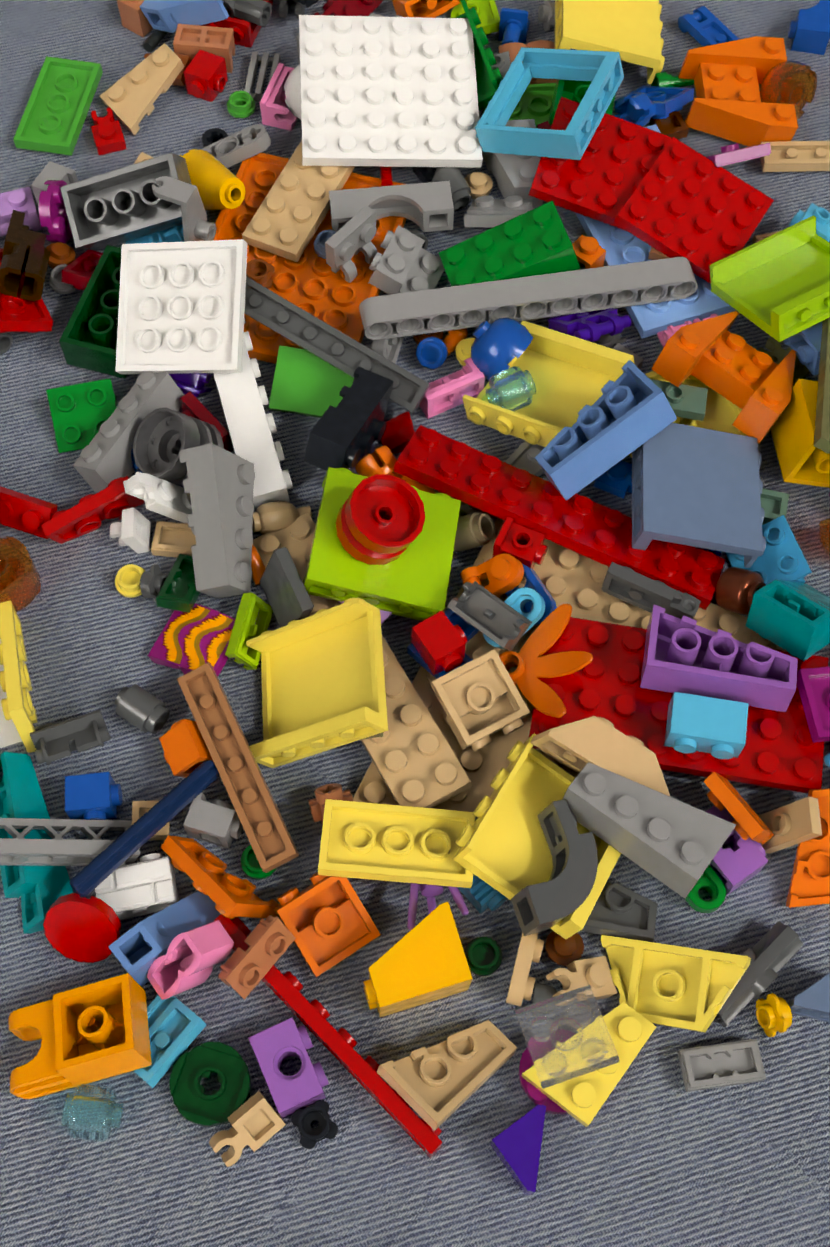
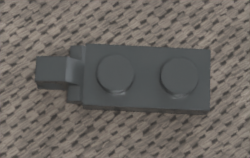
M614 562L611 563L601 588L602 592L650 613L652 612L653 605L665 608L666 614L682 619L683 615L694 619L701 602L687 592L676 591V589L667 586L659 580L650 579L627 566H621Z

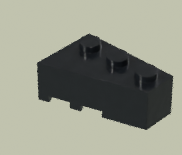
M358 366L353 375L354 380L351 388L344 385L339 393V396L343 397L336 408L330 405L310 432L304 462L325 471L328 470V467L335 469L353 468L357 464L359 457L363 453L367 454L372 444L376 440L380 441L385 433L387 423L383 422L393 380Z

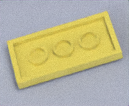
M325 799L318 875L471 888L473 873L457 863L453 858L460 848L456 844V840L468 824L473 826L476 816L473 812Z

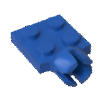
M642 86L614 101L615 113H619L615 117L643 127L651 118L664 119L669 117V113L682 110L684 105L694 100V88Z

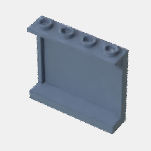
M672 422L633 451L632 548L646 550L653 539L744 555V567L750 568L756 559L763 555L766 548V538L762 536V523L765 512L764 508L761 507L760 500L763 481L759 479V467L762 456L758 452L757 438Z

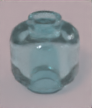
M513 366L493 374L489 380L490 388L485 391L489 403L511 411H517L531 404L533 395L536 394V387L528 370L523 371L518 366Z
M80 1084L76 1087L74 1093H67L61 1126L67 1127L71 1138L103 1142L110 1136L112 1128L120 1129L124 1103H116L117 1095L112 1087Z

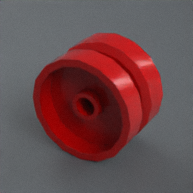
M373 475L363 479L340 508L336 519L337 537L343 548L356 560L369 565H385L397 560L422 532L425 522L424 504L417 491L405 480L393 475Z

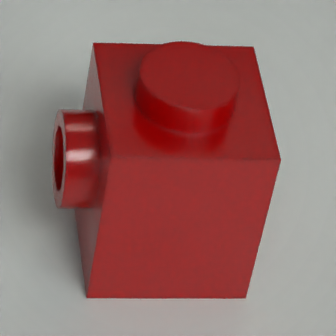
M199 50L184 70L187 94L213 102L216 96L224 90L228 81L225 58Z
M443 610L412 627L411 642L432 673L436 675L443 670L445 672L452 671L462 663L465 657L467 638L458 624L453 626Z

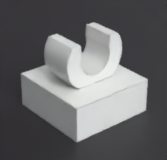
M135 507L122 510V522H115L110 525V538L119 537L120 546H129L137 554L149 552L151 522Z

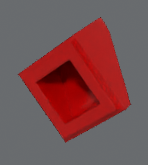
M409 411L385 422L387 426L381 439L382 446L386 445L389 447L393 454L402 452L415 433Z

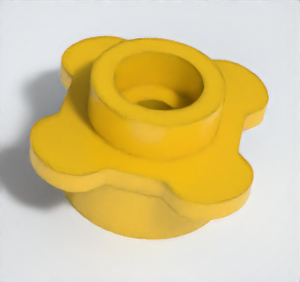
M771 993L767 995V999L761 998L756 1001L757 1020L764 1029L765 1034L771 1038L775 1037L777 1031L780 1033L786 1032L792 1024V1012L786 1000Z

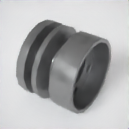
M165 407L155 409L141 422L134 438L133 454L136 465L142 473L151 474L183 486V480L188 479L186 463L180 462L179 451L208 443H213L224 449L221 433L214 425Z

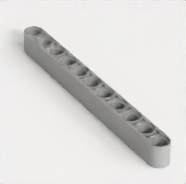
M673 257L374 296L363 300L359 305V311L365 336L371 340H383L478 327L485 320L492 323L498 318H511L523 321L680 300L693 295L698 289V285L689 260L685 257Z

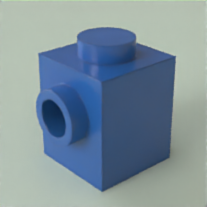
M110 772L65 776V812L70 819L106 820L117 818V806L122 805V789L120 783H115Z

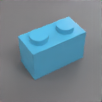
M674 692L668 705L664 746L674 747V750L681 753L699 751L711 753L713 757L718 759L738 758L746 744L749 703Z

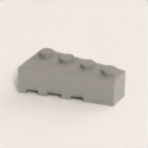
M213 443L180 450V462L186 463L188 479L183 480L184 494H190L192 514H187L188 527L191 528L196 539V544L191 546L196 591L217 599L251 592L254 464Z
M589 762L567 788L563 799H566L569 809L574 814L578 823L683 898H686L736 826V824Z

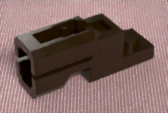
M13 210L4 242L0 266V292L17 297L22 273L25 272L20 298L30 301L41 300L50 257V251L44 247L46 234L29 230V226L23 225L25 213Z

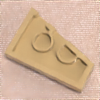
M164 43L103 92L100 98L135 136L140 129L138 124L145 115L149 116L155 108L153 103L160 94L167 92L184 68V64Z
M487 1020L448 1036L446 1041L429 1048L424 1046L414 1050L410 1056L395 1062L390 1060L380 1064L377 1073L435 1131L514 1055L517 1047L492 1022Z

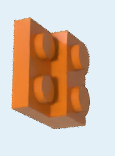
M316 872L309 878L312 882L310 886L300 892L297 887H294L277 898L280 905L273 910L296 939L293 942L314 976L318 977L381 934L346 877L318 875V872Z

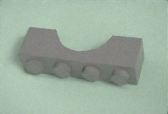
M450 181L329 191L332 230L336 232L366 205L376 211V221L384 217L400 216L415 222L423 232L453 230L454 205Z
M148 371L140 374L134 386L119 401L118 407L108 420L100 426L99 432L89 445L82 450L80 457L73 464L74 468L95 492H100L107 488L108 484L114 479L126 476L131 477L134 473L131 459L132 443L139 425L148 414L155 409L165 407L177 412L181 409L180 398L184 394L168 372L153 373Z

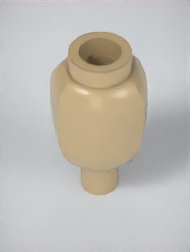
M286 501L262 504L257 508L256 512H253L252 530L253 532L260 531L264 535L287 528L298 517L309 513L312 518L310 506L296 508L293 504Z

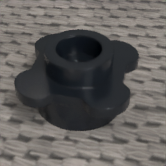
M317 1100L313 1106H309L304 1110L298 1109L292 1115V1123L298 1127L301 1134L300 1144L306 1149H313L317 1142L325 1138L331 1140L338 1133L337 1125L331 1121L328 1114L329 1105L324 1100ZM312 1121H318L319 1125L317 1128L311 1127Z

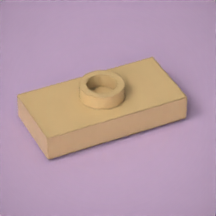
M808 796L759 815L761 820L775 835L764 845L760 843L767 854L822 835L818 798Z

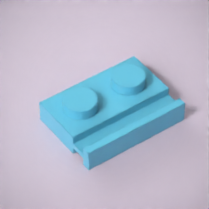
M157 995L147 1007L152 1065L133 1071L152 1088L207 1025L174 996L161 1000L159 995Z

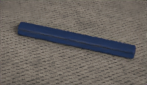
M205 760L75 875L70 880L72 889L82 897L92 892L220 776L212 760Z

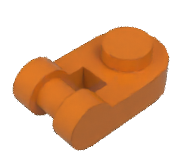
M503 553L478 566L464 569L460 576L463 584L466 582L473 584L476 581L481 585V581L488 578L490 584L484 588L499 597L520 584L524 576V567L521 561L510 554Z

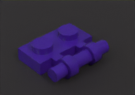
M615 308L561 315L548 319L549 329L590 342L598 341L601 336L610 334V336L620 334L623 329L630 327L632 323L628 315L618 316L617 309Z

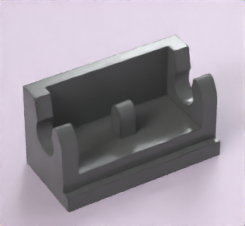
M476 581L473 584L470 582L464 583L462 595L458 599L452 598L447 607L502 648L512 651L532 622Z

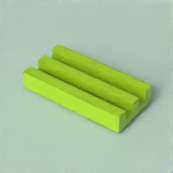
M252 592L243 593L225 653L229 658L235 657L234 661L236 663L244 664L243 668L246 670H256L261 652L250 647L248 649L246 641L258 637L262 632L268 630L273 613L271 606Z

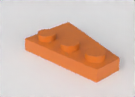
M167 836L161 849L171 858L170 863L176 869L185 872L193 880L192 885L196 890L208 895L216 903L215 908L220 914L231 919L235 917L267 918L269 915L274 918L277 917L273 909L280 905L274 899L263 901L253 893L256 889L254 884L247 879L242 880L233 874L226 873L227 864L193 838Z

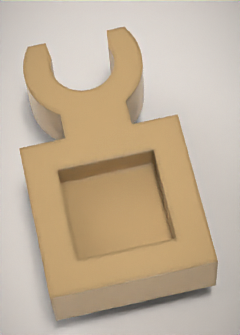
M606 956L575 960L566 965L567 969L557 968L546 975L547 980L556 979L563 986V990L552 995L554 1001H563L574 993L578 1003L610 998L617 994Z
M258 1091L228 1117L233 1127L214 1134L209 1144L215 1153L222 1147L230 1145L229 1149L221 1155L225 1165L230 1167L240 1159L242 1149L245 1146L249 1145L255 1152L286 1124L263 1094Z

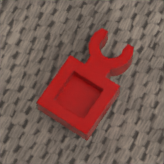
M110 107L106 108L107 115L105 117H98L95 110L91 112L94 126H91L98 155L127 149L119 120L115 121Z

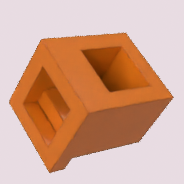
M582 234L572 244L579 265H585V269L604 267L606 250L599 245L597 239L590 236L586 237Z

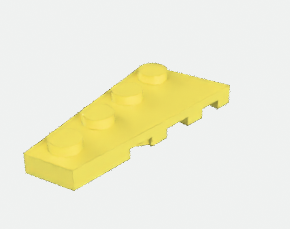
M10 600L0 603V664L4 666V671H0V684L7 698L1 700L5 719H12L27 752L31 753L35 752L36 748L30 733L35 731L33 723L38 721L36 709L32 704L29 691H32V686L25 664L27 656L21 622Z

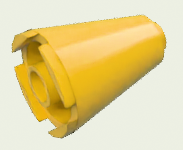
M191 149L183 156L179 155L186 159L191 183L197 186L205 210L234 209L242 204L245 198L243 182L212 154L204 150Z

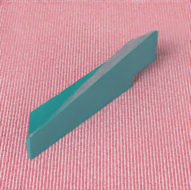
M5 751L1 753L0 760L3 777L0 782V818L50 819L31 757L28 754ZM0 829V838H13L5 829ZM16 829V830H17L19 833H21V832H22L23 830H25V829ZM33 829L24 837L25 839H52L45 831ZM0 865L5 898H19L21 896L24 934L44 930L43 923L50 906L59 897L74 893L65 866Z

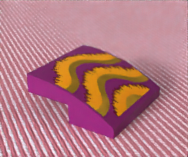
M197 603L194 604L190 613L174 610L147 656L156 664L181 670L184 675L209 662L218 677L229 658L225 653L235 619Z

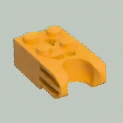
M129 973L54 994L51 1000L17 1009L9 1015L8 1030L23 1041L42 1039L41 1048L37 1055L30 1062L15 1068L11 1072L9 1078L10 1093L19 1098H39L152 1065L146 991Z

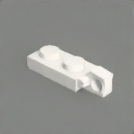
M136 472L131 478L123 481L125 493L144 500L146 509L188 524L187 514H192L190 494H184L183 487L141 472Z

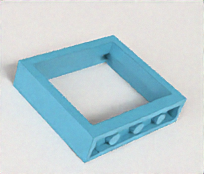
M521 47L475 127L476 137L479 140L480 146H482V152L581 160L624 78L619 52ZM532 78L592 81L565 131L505 126Z

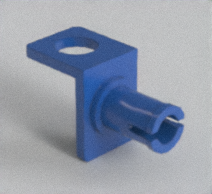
M509 8L501 9L498 40L502 41L501 45L512 42L526 44L530 24L528 11Z

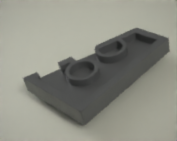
M606 882L584 928L580 931L653 942L658 904L618 883L611 884Z

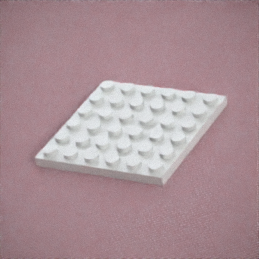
M299 15L302 166L481 168L483 161L482 146H480L479 140L476 137L477 133L475 130L479 120L473 32L467 18Z

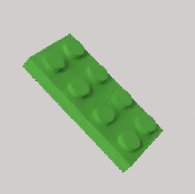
M46 56L13 139L16 148L72 156L103 73L101 64Z

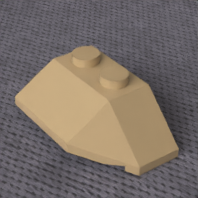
M592 716L551 728L533 736L530 742L545 754L578 774L589 762L670 796L656 754L644 747L643 742L638 738L625 735L615 729L613 723L605 718Z

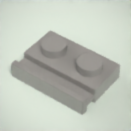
M487 195L480 196L474 199L467 210V214H464V226H498L532 210V199H523L519 195L508 196L505 199H494L492 196Z

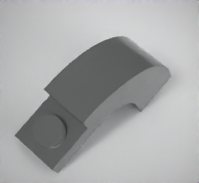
M566 799L553 801L537 815L552 855L553 868L549 881L526 886L511 898L524 936L545 931L575 911L590 894L596 879L598 856L593 833L579 834L576 818L570 811Z

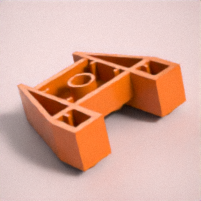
M755 36L689 49L678 75L679 79H693L695 84L696 98H694L685 120L687 126L748 147L760 145L761 142L791 141L798 128L795 105L761 102L758 85H776L787 61L784 38Z
M737 311L682 326L668 339L651 370L676 387H679L690 374L742 409L732 425L747 436L757 438V442L760 444L791 402L796 351L792 349L780 364H777L768 354L758 351L747 344L743 337L729 331L739 315Z

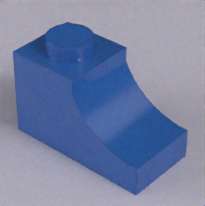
M820 0L819 3L809 9H799L796 21L791 20L788 30V38H792L791 51L824 55L830 38V0Z

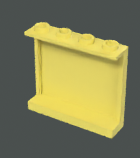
M555 0L554 49L570 50L572 48L587 51L619 52L621 61L647 67V83L652 84L656 73H661L665 57L661 54L664 39L660 35L663 22L660 21L662 5L659 4V0Z
M523 320L521 324L533 336V340L518 359L515 357L508 364L510 367L493 381H489L476 398L465 394L462 399L467 419L473 423L496 429L505 435L509 434L521 438L532 445L537 444L546 447L564 427H572L577 422L578 412L586 404L592 406L603 395L601 389L609 380L615 382L624 373L622 367L629 360L634 363V356Z
M359 597L349 598L340 605L330 609L318 610L312 616L290 621L286 626L262 632L260 636L246 641V646L261 652L263 741L249 746L257 763L273 769L388 731L380 609Z
M535 733L524 743L518 740L508 753L506 759L511 761L507 769L502 767L493 778L490 786L494 788V791L490 798L487 795L484 796L475 808L473 814L478 818L473 826L468 824L459 835L456 844L460 848L453 860L509 900L526 886L549 881L553 868L552 855L537 815L553 801L562 800L567 788L575 779L532 748L533 744L530 742L533 736L536 735ZM577 822L579 834L591 832ZM594 833L598 867L593 888L586 900L575 911L550 928L564 939H568L584 928L621 855L619 851Z

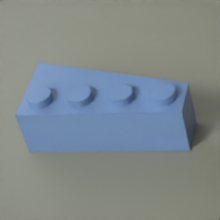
M631 360L622 367L624 373L615 382L609 380L601 389L603 395L592 406L586 404L578 412L577 422L572 427H564L535 457L551 484L566 501L677 419L664 392Z

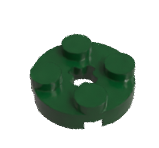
M220 1042L200 1044L201 1046L185 1052L174 1065L169 1084L171 1096L181 1115L188 1121L205 1127L230 1123L228 1117L249 1098L251 1091L249 1068L239 1053L229 1045ZM212 1073L218 1074L217 1081L221 1084L219 1091L213 1090L211 1095H205V1088L200 1085V1081L202 1078L209 1079Z

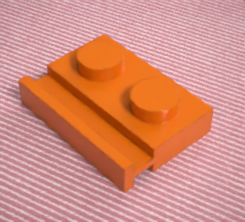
M713 772L703 781L710 789L706 794L709 800L720 811L725 808L734 818L731 823L736 824L735 831L745 841L750 837L752 840L764 845L775 836L726 778Z

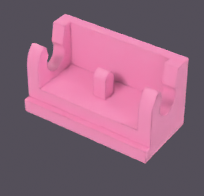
M284 63L278 64L260 101L263 125L292 131L298 118L293 115L286 105L284 84L294 68L287 67Z
M471 358L464 360L466 365L461 370L429 383L430 387L419 404L427 419L464 404L462 397L465 394L476 398L483 390L485 376Z

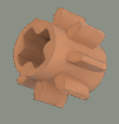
M338 783L318 787L314 791L316 798L308 800L313 822L321 821L323 826L325 799L353 801L350 790L343 791L341 784Z

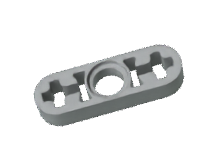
M255 124L199 150L209 152L228 168L265 151L271 144V138L263 125Z

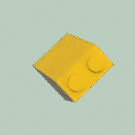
M798 379L792 388L791 402L771 429L783 481L830 488V454L814 447L818 381Z
M449 902L440 904L368 968L369 980L363 981L364 991L369 1009L377 1008L380 1018L469 989L473 978Z

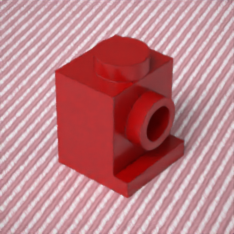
M507 516L494 542L493 557L504 553L510 554L521 561L522 564L532 569L535 564L541 565L548 546L543 545L545 534L513 522V518Z

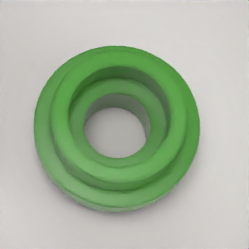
M246 91L232 93L227 102L229 114L236 118L249 117L256 109L254 99Z

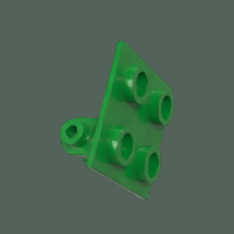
M111 378L46 390L59 453L84 449L99 432L100 426L115 411L117 400Z

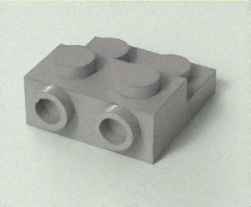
M398 225L395 232L390 230L387 232L380 246L385 249L383 255L377 252L369 266V269L374 272L368 283L389 295L435 289L445 268L439 257L422 248L425 240Z

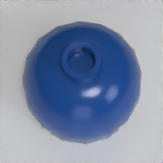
M498 318L492 323L485 320L473 332L476 339L471 346V359L477 368L483 372L485 378L488 381H493L510 367L508 364L515 357L518 359L533 340V336L517 320Z

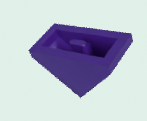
M539 1104L493 1138L490 1143L523 1193L533 1195L536 1192L546 1106Z

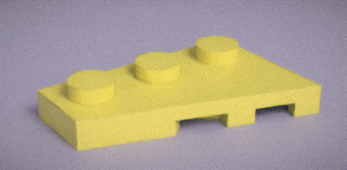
M623 1002L526 1070L521 1076L587 1128L657 1026Z

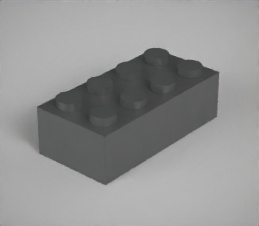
M171 152L60 187L75 247L86 251L88 249L96 251L106 248L107 245L113 246L170 229L173 226L183 225L181 205L156 197L153 194L152 185L161 187L162 185L156 184V179L162 176L192 184L186 159Z

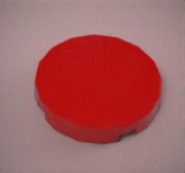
M71 893L59 897L50 906L43 923L45 936L52 947L63 956L78 962L94 963L106 959L112 954L108 946L121 937V923L117 914L108 904L94 896L87 899L80 897L77 893Z

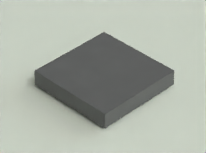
M283 547L274 550L262 575L260 584L281 628L288 625L290 621L309 617L314 605L288 549Z

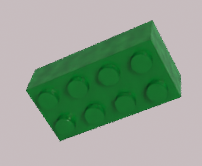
M553 200L439 252L451 286L580 269L574 248Z

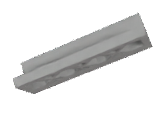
M0 818V829H5L13 837L0 838V865L87 866L115 841L101 840L100 838L107 831L125 832L132 826V820ZM16 829H25V830H23L21 833H19ZM33 829L45 831L52 839H25L24 837ZM55 830H63V831L58 834ZM70 830H81L90 840L63 839V837ZM92 830H98L100 832L96 835ZM140 848L125 861V865L135 863L140 855Z

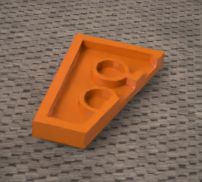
M830 788L809 790V797L818 798L822 835L798 844L786 906L789 908L830 904Z

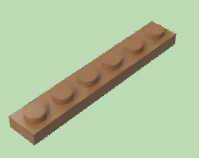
M208 662L177 678L262 871L267 873L298 857L299 853L213 666Z

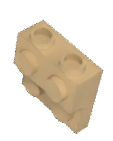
M495 649L430 683L447 714L445 719L462 750L471 746L475 752L493 742L490 735L501 729L505 735L513 732L524 725L521 719L530 713Z

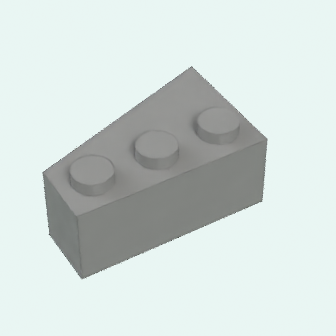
M535 119L508 120L505 125L536 128ZM482 152V156L486 161V168L497 180V187L504 199L508 196L519 195L523 199H532L533 209L542 205L543 200L528 195L540 157Z

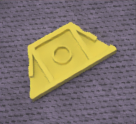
M601 935L600 940L602 947L607 952L612 968L610 973L613 983L618 988L620 994V1004L625 1002L653 1024L704 1033L751 962L750 957L614 936Z

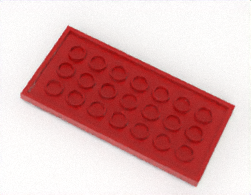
M570 617L559 639L549 650L541 655L545 656L568 651H585L591 653L593 659L587 666L572 674L556 678H538L552 688L565 705L566 713L564 716L556 718L545 715L533 707L529 738L534 733L538 735L551 728L592 716L602 717L612 722L614 728L623 734L641 740L644 747L656 754L661 770L709 777L713 772H716L729 781L809 793V790L822 789L824 742H812L797 683L796 691L786 712L748 706L746 744L738 758L718 759L713 757L711 753L699 751L681 753L674 750V747L664 746L668 705L674 693L640 688L647 629ZM773 649V650L779 651V652H781V653L787 654V655H789V656H792V655H790L788 652H784V651H781V650ZM812 655L805 661L795 657L798 659L797 671L807 668L828 667V657Z

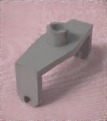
M167 176L157 178L156 184L162 186L156 187L153 184V194L160 199L181 205L184 242L212 241L216 235L217 227H215V223L207 222V214L197 186Z

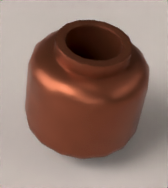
M737 567L728 568L720 575L714 591L716 602L725 610L748 615L754 593L766 586V584L757 572Z

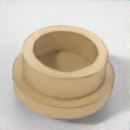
M473 172L465 177L471 189L470 195L473 200L480 196H488L491 192L493 181L486 173Z

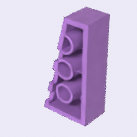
M653 605L647 626L640 688L749 703L748 706L786 712L796 691L797 658L752 641L749 644L740 642L731 637L732 634L721 629H718L717 632L696 625L697 620L684 615L682 619L666 614L665 608Z

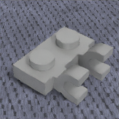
M367 205L325 242L326 264L331 266V271L334 273L341 269L345 275V280L349 283L358 276L357 268L351 260L354 254L357 255L362 251L365 256V262L371 264L377 253L375 245L371 242L377 230L376 211Z

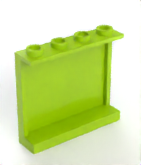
M811 216L711 264V292L778 342L829 318L830 243L816 234V217Z
M328 467L322 482L323 492L307 572L303 579L308 594L340 602L349 598L359 597L380 610L424 621L441 610L444 612L461 500L453 499L444 493L433 494L425 492L411 485L417 491L424 504L425 522L422 532L397 560L385 565H369L356 560L343 548L337 537L336 519L340 508L360 482L368 477L354 474L346 468L335 469Z

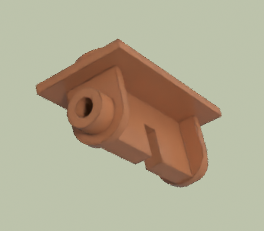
M269 915L266 920L261 918L259 924L244 940L250 947L246 952L238 947L226 963L220 966L222 971L218 978L227 986H231L245 1000L296 938L278 917L274 918Z

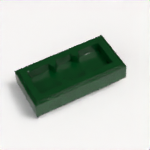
M179 554L156 597L157 607L190 613L200 592L196 591L192 556Z

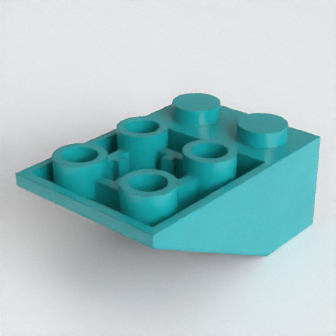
M775 579L754 593L745 626L758 633L762 638L783 648L790 655L805 661L830 643V597L806 583Z

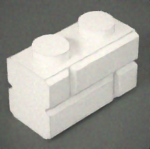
M159 853L144 855L140 858L139 863L125 865L124 862L95 888L96 898L101 899L113 908L120 920L156 913L179 901L174 867L170 863L169 856L162 857V854Z

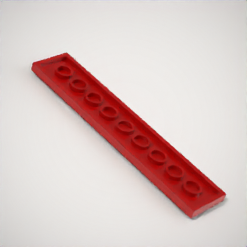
M420 425L396 460L394 472L457 500H461L504 521L507 516L513 518L514 523L545 534V539L610 567L611 563L614 562L621 566H627L641 575L665 583L667 586L676 589V591L687 592L701 601L699 607L704 610L707 609L712 600L725 559L698 547L653 539L646 550L632 548V518L578 494L573 495L566 501L551 482L537 477L524 469H519L503 462L495 456L487 455L469 447L463 442H458L444 436L436 430Z

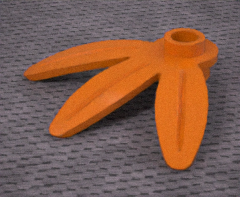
M568 603L560 605L540 623L522 646L519 653L507 651L499 655L507 671L512 667H517L509 675L514 684L518 685L527 701L539 712L556 718L564 716L566 713L565 705L554 690L538 678H556L572 674L587 666L593 659V655L585 651L559 652L541 656L554 645L566 628L572 613V606Z

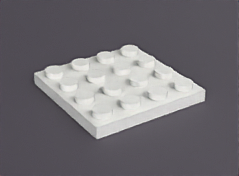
M243 239L122 244L115 372L119 374H142L148 371L153 373L168 372L169 374L242 373L248 243Z

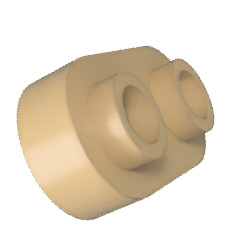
M522 932L506 998V1003L521 1007L523 999L531 1000L536 978L529 976L532 962L539 963L544 945V940L537 939L538 933L524 936Z

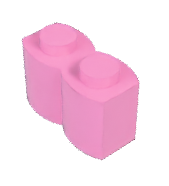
M219 920L183 932L171 941L167 954L158 957L151 964L147 978L161 1000L175 996L204 983L209 978L213 966L223 962L229 956L234 942Z

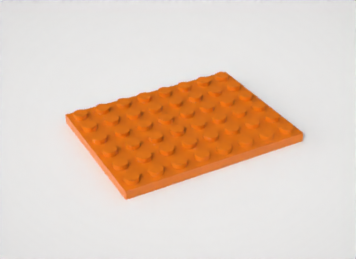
M259 153L242 161L236 176L245 186V198L237 208L221 209L215 222L217 230L213 240L243 239V232L289 161V158ZM352 172L342 189L381 187V179ZM393 181V185H402V184H403V183H399V182H394V181ZM330 209L298 262L248 245L247 263L254 259H262L274 266L275 272L271 275L272 287L269 290L357 342H362L365 333L359 305L367 298L379 296L380 289L368 283L374 271L369 269L371 264L365 262V256L362 251L357 255L354 254L351 258L357 268L358 276L350 283L345 280V275L341 269L334 273L331 271V266L326 264V259L319 257L315 253L314 241L317 235L324 230H332ZM389 216L376 221L377 230L371 242L375 245L377 252L383 255L385 249L380 246L389 230L395 232L398 225L404 228L407 218ZM244 314L246 321L244 332H249L253 350L248 351L249 358H256L257 360L276 364L279 345L303 349Z

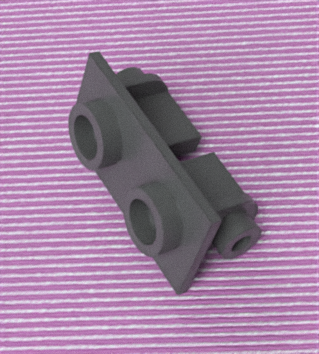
M100 710L30 733L36 748L35 754L39 764L46 762L47 765L52 764V761L70 756L71 752L75 750L82 752L99 745L103 747L104 742L111 739Z

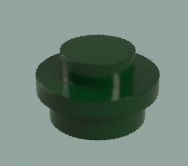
M477 937L467 944L464 953L469 969L473 974L488 976L498 970L502 961V951L496 941L488 937Z

